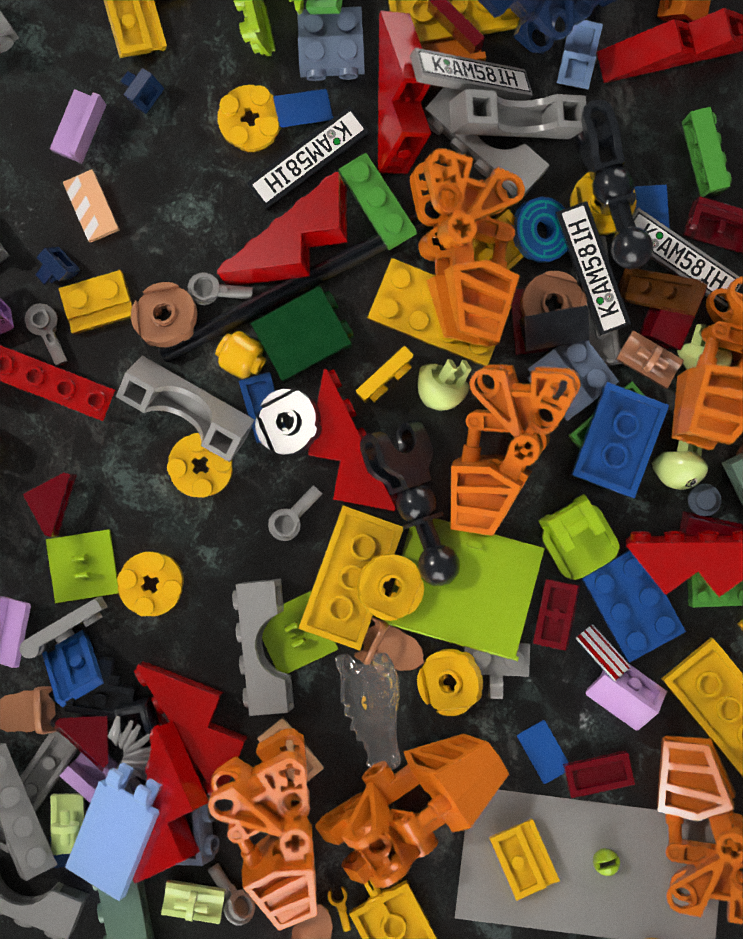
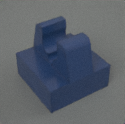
M143 68L137 76L127 71L120 81L128 87L123 95L144 114L148 113L165 89L150 72Z
M60 247L44 248L37 256L43 265L36 273V276L44 285L49 281L53 284L57 280L73 279L80 271Z

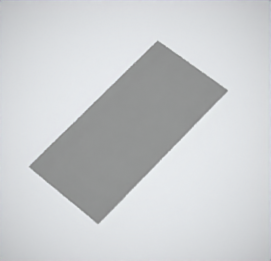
M497 790L473 826L465 830L455 919L612 939H715L719 900L709 899L701 917L675 912L667 903L666 895L672 876L687 864L672 862L666 856L669 837L668 824L665 822L664 812L647 808ZM532 818L560 882L548 885L546 888L516 901L489 837ZM684 818L682 839L716 844L708 818L699 821ZM609 848L619 856L620 868L614 875L603 876L595 870L593 856L599 849ZM615 859L599 863L600 867L603 868L615 864ZM681 887L677 889L683 894L690 893L686 888ZM672 894V898L676 904L680 906H686L690 904L688 902L678 900Z

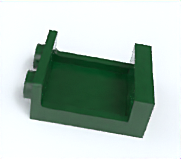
M320 286L251 323L284 383L295 378V375L340 350L352 346L349 340L354 336L351 328L345 319L342 321L338 320L333 311L339 308L330 291L324 293Z

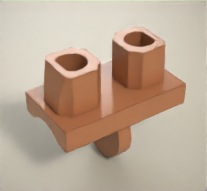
M634 330L615 359L664 389H668L676 372L684 362L683 359Z

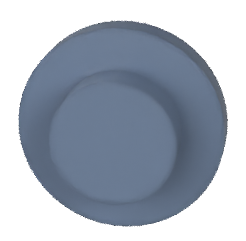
M699 484L690 491L688 505L695 514L710 516L719 509L721 495L714 486Z

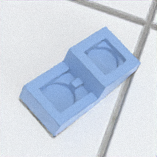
M584 20L578 25L573 26V30L566 36L557 83L589 90L603 24Z

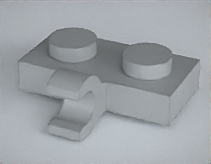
M519 643L516 654L519 657L518 662L464 647V652H468L474 657L481 674L489 675L488 697L490 699H503V676L529 677V643Z

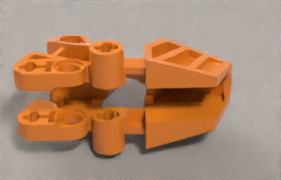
M438 149L432 152L425 159V162L416 166L410 175V185L417 217L422 224L433 226V229L426 233L418 244L421 256L428 261H435L436 276L426 281L445 338L484 347L496 346L500 342L520 275L508 270L507 261H505L507 244L514 238L515 230L510 224L491 217L502 213L507 207L519 202L524 196L525 186L519 176L500 167L495 168L485 180L480 179L478 181L469 178L473 158L447 149ZM438 158H439L441 163H443V164L446 163V164H447V167H446V166H443V165H440V164H437V163H435V162H437V161H438ZM422 173L425 174L426 181H420L419 176ZM504 181H511L516 185L517 195L515 198H509L507 191L502 187ZM429 190L430 194L422 195ZM427 202H431L433 208L440 213L439 218L432 219L426 215L425 205ZM472 239L494 245L492 259L475 261ZM432 240H434L435 243H440L441 248L438 245H433Z
M743 277L733 280L727 289H716L708 295L706 309L714 324L704 328L702 331V339L705 342L703 354L699 355L696 367L690 368L677 376L672 438L706 450H712L718 442L728 445L732 444L743 432V294L736 292V286L743 284ZM716 295L722 296L728 302L726 312H720L716 309L714 305ZM718 347L731 351L734 360L731 366L716 365Z
M489 364L473 374L470 380V389L474 396L488 410L477 409L466 417V425L469 428L467 442L463 445L462 456L454 460L451 466V530L494 535L531 474V471L526 469V466L534 463L546 448L550 440V432L563 419L580 390L579 374L574 369L546 366L535 367V371H531V384L519 383L514 365ZM484 374L494 379V388H489L485 385L483 381ZM476 380H477V384H478L479 388L482 390V392H480V391L478 390V388H477V386H476ZM565 380L568 382L566 391L559 399L553 397L561 386L560 382ZM545 408L551 411L554 420L548 421L542 418L540 409ZM481 431L508 432L515 437L510 443L506 457L502 455H480Z
M295 728L283 729L258 743L256 753L262 763L252 767L235 756L216 769L211 781L214 792L209 798L208 806L214 818L228 822V839L233 843H238L244 860L241 871L243 888L278 931L317 916L312 824H310L307 818L310 812V792L307 786L306 746L304 735ZM287 740H293L294 751L287 750ZM294 769V781H288L287 770ZM221 775H230L235 779V781L222 786L217 783V779ZM225 798L232 800L234 806L229 811H220L215 807L214 803L218 799ZM260 831L268 833L257 844H253L250 839L251 836Z
M460 734L403 751L408 765L395 774L386 761L378 762L366 770L362 776V780L367 785L364 792L356 794L326 813L315 825V828L325 842L340 845L345 841L348 847L355 849L343 860L341 865L350 879L362 884H366L371 879L376 888L388 887L400 880L417 858L428 855L437 847L439 840L433 833L436 829L445 823L452 833L470 829L509 775L501 758L489 742L466 734ZM419 784L432 797V800L427 804L428 807L421 813H412L388 807L389 804Z
M665 736L662 738L657 807L658 811L665 813V822L668 824L669 843L666 848V856L672 862L687 864L672 876L666 898L667 903L675 912L696 917L702 916L709 899L728 901V922L743 924V871L740 870L743 867V816L733 813L734 802L732 799L735 798L736 792L711 738ZM684 818L696 821L708 818L716 844L682 839ZM681 887L686 888L690 893L683 894L677 889ZM672 894L678 900L685 901L690 904L686 906H680L676 904L672 898Z

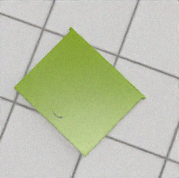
M437 518L432 519L441 544L451 547L457 553L460 560L459 573L454 581L445 586L431 585L421 577L424 583V594L418 608L411 614L398 618V620L383 621H386L393 627L518 662L519 657L516 654L545 548L495 534L491 536L451 530V522ZM413 526L409 528L402 556L411 560L418 568V560L424 549L416 527ZM394 582L392 592L397 593L399 587Z

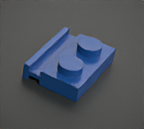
M83 630L55 645V650L48 653L45 651L42 653L55 700L61 707L66 706V701L71 698L76 700L104 683L90 638Z

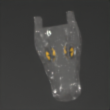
M385 652L376 653L373 657V663L370 665L355 664L349 654L338 655L336 657V667L340 673L341 680L340 702L345 705L344 715L352 719L350 730L356 732L357 741L364 742V749L368 753L366 766L371 767L378 762L386 761L391 770L401 764V755L397 743V713L400 687L398 674L393 662Z

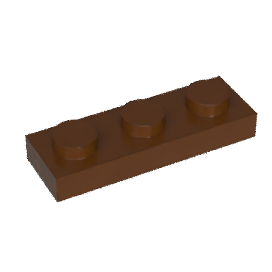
M625 268L619 281L618 289L623 302L695 316L708 285L698 279L642 269Z

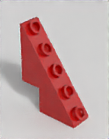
M723 8L689 23L673 19L599 50L597 55L604 83L741 52L743 51V14Z
M380 11L379 173L408 174L431 135V130L421 105V101L428 91L430 84L416 81L410 55L415 48L422 49L410 13Z
M334 172L332 175L325 177L319 186L307 196L297 200L295 205L283 216L274 219L266 230L256 238L249 240L244 248L232 258L225 260L217 270V274L226 285H245L310 277V247L347 243V187L339 172Z
M0 345V381L101 421L104 420L115 392L114 389Z
M324 369L317 402L322 432L320 437L309 447L308 455L340 461L333 500L394 511L397 498L396 493L389 495L384 483L372 477L366 469L360 450V442L366 435L363 427L356 429L351 418L357 414L349 398L342 401L337 390L342 387V384L335 370L328 371Z
M743 530L733 531V536H719L717 531H700L698 536H685V532L667 531L664 532V536H651V533L647 531L631 532V536L626 538L628 549L665 595L697 572L700 573L718 597H721L743 581Z
M142 661L137 665V669L134 670L136 678L143 687L148 686L154 695L151 701L158 713L161 715L165 713L168 720L174 722L181 740L188 751L187 753L194 769H199L204 776V788L209 796H211L214 792L211 786L213 773L235 756L239 758L247 736L212 723L223 692ZM221 775L217 779V783L220 786L229 784L232 776Z
M173 721L161 726L155 725L150 733L151 750L145 774L147 776L146 782L149 779H153L162 785L152 805L160 813L134 874V884L183 862L200 852L184 815L208 804L209 800Z

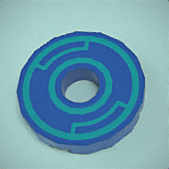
M538 197L524 202L516 210L514 225H512L515 230L513 241L522 256L538 263H546L560 258L568 250L555 216L556 212L565 209L561 203L553 198ZM539 222H542L547 228V235L544 239L537 232Z

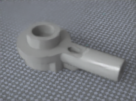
M205 272L194 275L189 280L187 286L188 293L194 302L200 305H209L217 297L249 300L252 298L253 287L219 284L213 275Z
M35 304L25 314L26 327L33 334L43 338L55 366L63 365L67 362V359L54 333L57 330V313L47 304Z
M314 485L291 509H280L271 515L268 527L274 538L280 541H288L297 536L301 526L299 518L322 495Z
M219 863L208 869V872L218 888L226 889L223 904L225 917L230 923L242 926L253 918L255 902L244 890H237L231 884Z

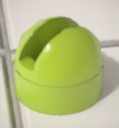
M602 848L594 854L593 866L601 875L612 876L620 868V858L613 850ZM615 859V864L603 868L600 867L599 863Z

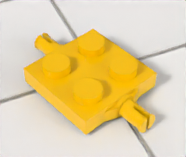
M370 879L364 884L370 897L364 903L349 910V915L362 939H437L407 880L390 889L381 890V888H376Z

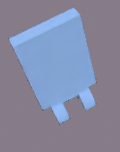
M124 762L119 765L118 770L111 768L107 778L98 782L65 866L71 872L118 901L126 897L160 813L152 805L162 786L153 779H149L145 786L142 784L137 786L134 795L127 792L125 787L134 768Z

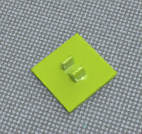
M110 529L45 539L55 603L119 593Z
M312 591L284 603V611L274 616L264 629L262 640L276 669L288 674L339 650L336 642L298 629Z

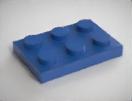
M606 382L571 475L630 498H635L669 405Z
M630 550L620 554L611 562L582 578L627 662L634 661L686 632L667 596Z

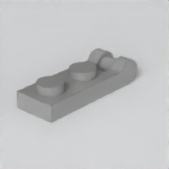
M100 596L25 639L20 645L21 655L25 658H34L45 652L47 643L53 639L59 644L74 635L75 633L72 628L83 622L85 627L103 618L100 612L108 608L103 597Z

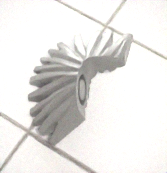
M116 716L108 737L115 745H119V748L123 749L124 756L115 769L118 770L119 765L123 762L134 768L125 787L127 792L134 795L132 786L137 788L138 785L142 784L137 777L144 780L147 779L145 768L150 757L151 746H142L150 739V734L148 733L135 741L141 725L137 724L132 729L134 721L130 720L125 730L121 732L120 716Z

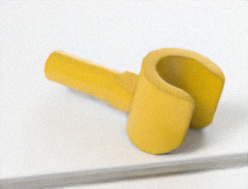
M341 886L344 894L343 900L336 901L332 896L331 889L328 893L329 903L336 906L343 931L347 932L351 930L345 904L348 898V891L344 886Z

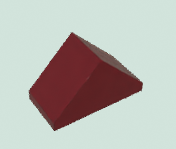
M63 472L23 494L45 536L56 537L59 535L77 476L76 474Z
M107 716L59 718L55 722L54 728L103 772L108 765Z

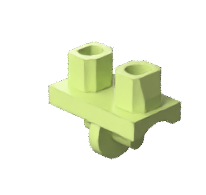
M79 793L52 794L50 796L51 851L53 855L70 854L86 815L85 798Z
M168 879L161 915L185 918L186 921L197 920L220 924L226 889Z

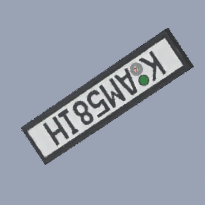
M349 106L247 182V185L268 211L369 135V130L352 107Z
M585 201L556 212V219L582 291L585 293L587 305L598 335L601 336L631 325L588 202Z

